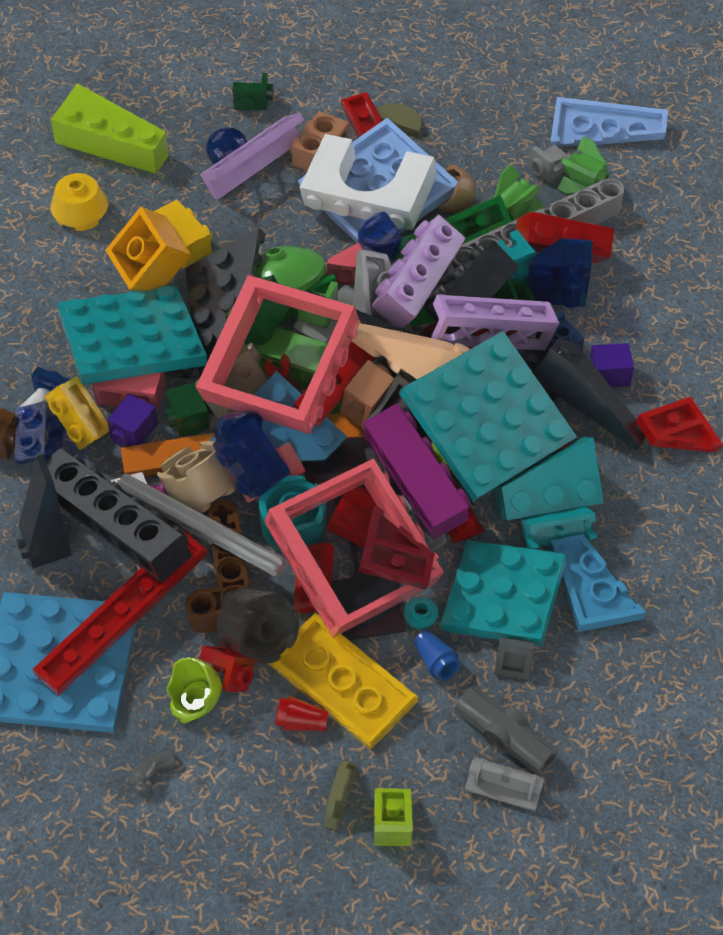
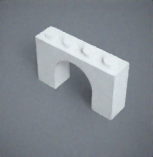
M325 134L299 187L304 206L314 210L321 209L335 212L341 216L348 215L361 218L367 222L383 223L398 229L413 230L437 177L434 157L406 151L400 167L390 183L374 191H358L345 184L346 178L356 159L352 139Z

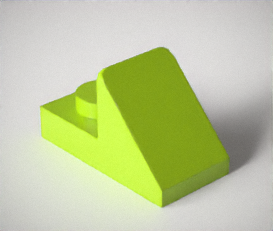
M375 788L374 845L411 846L413 833L411 789Z

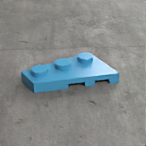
M584 534L551 540V552L565 553L566 565L561 582L578 632L645 619V610L639 603L635 604L627 594L628 589L621 580L617 581L606 568L607 563Z

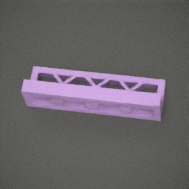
M301 113L281 118L200 174L213 198L220 199L290 150L293 140L300 136L295 126L304 121Z
M437 295L433 306L439 321L431 338L448 341L453 345L460 343L467 347H475L502 331L505 333L508 330H517L518 332L508 337L516 349L546 350L559 325V321L549 302ZM448 326L461 328L453 334H445ZM481 328L489 329V331L480 336L471 335ZM537 331L543 332L540 339H527L528 336Z

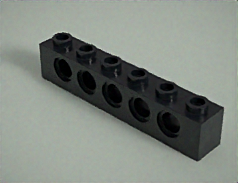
M60 448L45 460L54 481L59 506L161 583L192 557L186 544L189 541L188 537L178 526L170 527L157 511L149 512L136 496L128 497L119 484L114 481L110 484L97 468L89 469L77 454L71 456Z

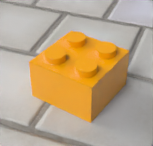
M140 207L105 250L131 291L140 290L142 292L166 286L191 256V253L167 217L144 207Z

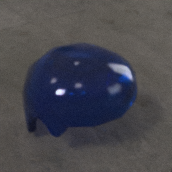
M233 127L219 128L210 135L206 144V153L212 164L215 165L248 141L246 136L238 129Z

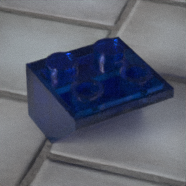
M561 238L530 259L527 283L535 301L549 302L550 305H564L569 308L585 307L592 270V240Z

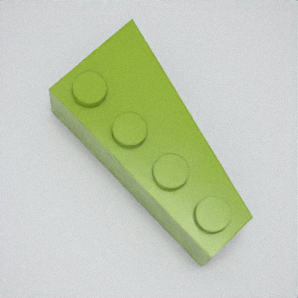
M78 83L51 118L56 144L157 174L169 156L167 137L164 130Z

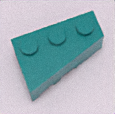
M582 437L576 440L573 444L551 454L494 489L499 518L512 520L604 503L593 437Z

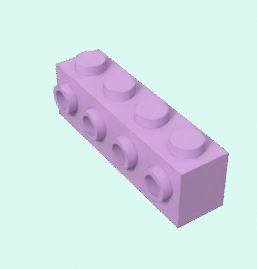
M439 214L430 222L424 220L414 232V235L417 236L416 239L410 240L401 251V254L404 255L403 259L399 258L389 269L388 273L391 275L389 280L386 278L375 290L378 297L371 307L391 324L400 328L406 326L417 316L466 239Z

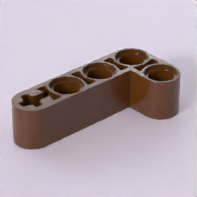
M227 500L213 503L208 509V517L220 524L221 522H227L229 529L241 535L236 506ZM212 542L218 587L192 592L188 595L185 604L189 626L194 631L202 633L243 627L252 618L251 593L246 561L229 551H224L223 548ZM231 576H232V577H237V578H235V579H227L228 577H231ZM235 605H240V606H242V607L237 608V609L231 608L232 606H235ZM200 610H207V612L203 614L196 613Z

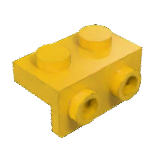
M78 376L57 386L44 396L50 410L58 417L66 429L69 438L76 444L79 450H82L109 432L106 418L84 385L81 384Z

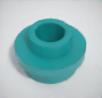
M414 598L406 604L404 618L415 629H428L437 622L438 608L428 598ZM424 609L427 613L418 614L416 610Z

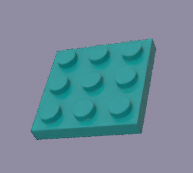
M467 540L440 623L442 630L500 640L501 637L535 643V646H543L566 565L565 553Z

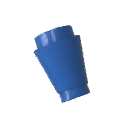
M428 630L416 636L414 645L417 647L432 677L445 681L452 678L459 671L461 662L459 661V654Z

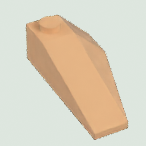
M361 323L357 328L358 336L356 339L352 338L351 340L372 356L381 357L383 355L387 358L386 361L390 365L389 368L397 374L401 372L408 373L416 380L470 350L460 343L453 345L448 341Z

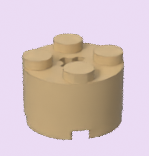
M213 441L199 443L201 449L193 452L190 447L182 449L160 466L163 473H157L167 494L171 498L201 514L209 509L211 502L220 496L231 494L237 488L231 475L232 472L217 444Z

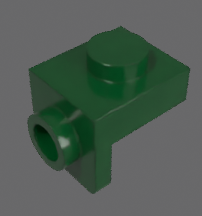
M262 73L261 83L233 82L234 109L267 111L268 100L273 101L274 84H269L268 73Z

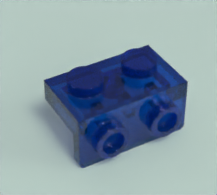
M47 401L22 406L17 409L14 460L19 465L33 462L36 456L41 454L47 460L60 448L64 450L62 443L63 434L66 432V429L58 417L50 410Z
M254 417L248 419L226 437L212 444L216 450L215 455L219 463L231 471L235 477L236 487L249 498L263 495L291 473Z

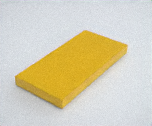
M316 613L267 659L268 664L317 706L329 711L328 715L369 750L418 702L416 694L345 636L339 634L332 638L321 617Z

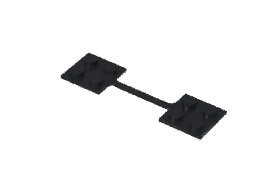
M363 437L346 440L326 462H302L306 470L304 472L306 481L313 485L315 483L320 485L367 462ZM364 484L358 486L360 488L366 489ZM343 494L336 497L335 499L340 501ZM349 541L355 574L348 579L332 581L331 584L332 590L347 615L397 590L395 581L359 572L360 563L356 544ZM400 603L341 634L348 640H356L406 632Z

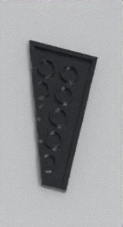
M260 228L185 268L192 322L207 355V362L227 321L225 315L237 300L247 276H255L256 268L260 267L262 257L258 253L260 244L264 243L266 235ZM205 366L198 367L199 378L201 377ZM205 402L208 413L214 414L208 406V404Z

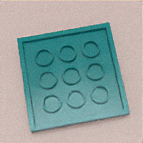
M161 286L145 292L133 290L128 293L114 295L104 294L93 298L70 299L57 303L58 315L82 385L206 366L207 355L177 286Z
M504 331L404 386L399 391L400 396L473 502L577 438Z

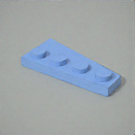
M557 97L550 147L554 144L557 147L579 146L583 136L594 141L596 145L663 140L666 135L668 110Z

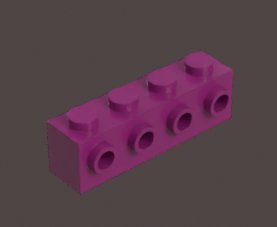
M397 403L363 422L365 439L433 540L468 521L470 501L462 489L457 490L451 482L452 475L443 462L440 464L433 456L434 449L430 441L426 437H420L415 430L417 429L416 422L408 411L404 413Z

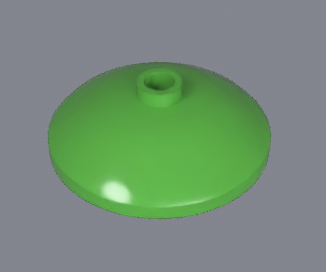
M297 246L272 247L259 254L262 257L260 267L256 268L254 277L264 278L274 275L279 284L305 291L322 278L326 265L322 255L312 249Z

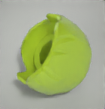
M190 657L181 658L175 662L172 676L167 686V693L172 699L170 702L172 715L175 718H179L182 724H186L204 717L214 708L222 693V680L211 665Z

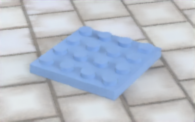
M386 118L353 141L356 159L346 178L345 184L358 191L380 189L393 180L406 151L429 155L392 121ZM436 161L437 177L417 221L451 198L458 182ZM302 177L301 179L298 180L299 187H300V185H301V183H302L304 177ZM323 210L356 243L363 242V250L376 252L406 230L405 228L398 229L387 224L367 222L361 218L348 215L341 216L335 212Z

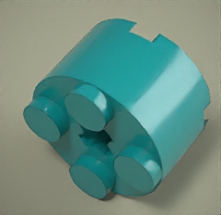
M289 475L277 478L269 484V488L260 496L261 532L266 542L277 552L282 551L268 530L264 520L269 509L318 486L316 483L313 485L307 482L305 477ZM326 503L291 519L306 546L319 544L323 540L327 527Z

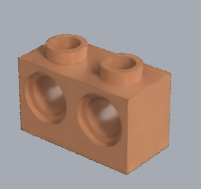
M318 111L314 118L306 123L304 131L299 138H295L291 144L292 166L308 171L325 134L349 139V122Z
M367 360L345 388L340 412L362 427L363 422L371 415L395 378L392 377L390 371L383 365H375Z

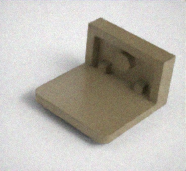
M245 342L243 343L224 385L254 395L271 378L265 368L262 369L258 361L262 357L253 343L248 345ZM205 401L222 426L237 412Z

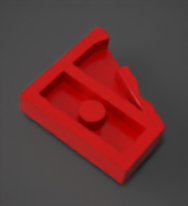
M691 396L641 413L635 421L653 447L716 452L723 445Z

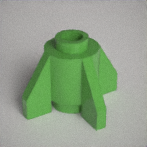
M584 136L577 150L583 153L578 154L575 152L569 159L563 157L561 162L566 165L565 173L569 175V178L563 176L557 189L566 194H574L610 177L608 164L596 143Z
M508 165L500 174L494 197L501 195L511 221H515L531 211H537L545 206L539 198L533 200L541 190L539 186L530 185L523 178L515 181L520 175L512 165Z

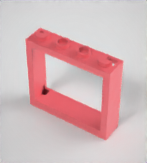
M248 275L196 385L197 390L204 401L310 434L317 419L322 418L323 404L327 395L330 396L335 389V376L339 367H343L346 364L352 338L356 339L358 336L357 328L361 321L355 306ZM264 299L338 321L299 409L224 386Z
M374 459L269 509L264 520L268 530L332 638L424 590L404 585L347 615L291 519L364 484L377 507L384 511V517L398 528L400 526L404 527L412 534L415 541L423 543L428 547L421 527L417 523H413L407 513L405 501L400 495L395 494L390 486L387 472L383 474ZM436 553L427 588L435 585L444 573L437 562L439 556Z

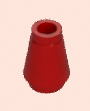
M289 696V699L280 697L274 725L283 727L282 731L324 732L329 711Z

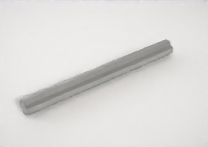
M123 474L117 481V484L121 486L128 497L136 496L146 507L157 511L164 517L265 572L278 576L284 569L283 557L131 475Z

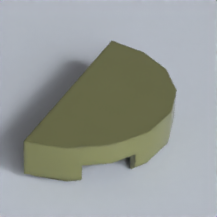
M398 103L384 104L376 107L382 121L388 118L404 133L419 138L422 131L421 117L414 109Z
M343 760L338 767L326 808L324 827L339 829L357 771V765L354 762Z

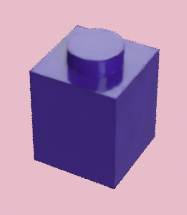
M629 343L592 345L590 358L588 359L611 387L630 386L634 364Z
M128 394L107 419L112 441L120 447L143 444L158 425L156 406Z

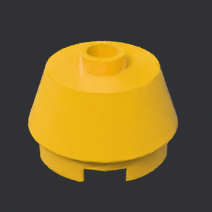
M74 173L63 177L56 184L50 210L61 226L64 224L67 227L75 228L76 231H84L94 228L99 224L98 221L107 212L109 202L106 194L93 177L83 173Z

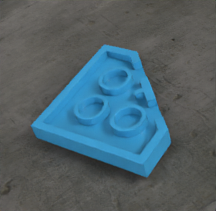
M276 371L254 396L293 407L301 393ZM237 411L209 441L215 442L220 452L233 465L250 463L290 441L301 462H326L347 440V436L327 417L318 428L314 425L311 433L307 434Z

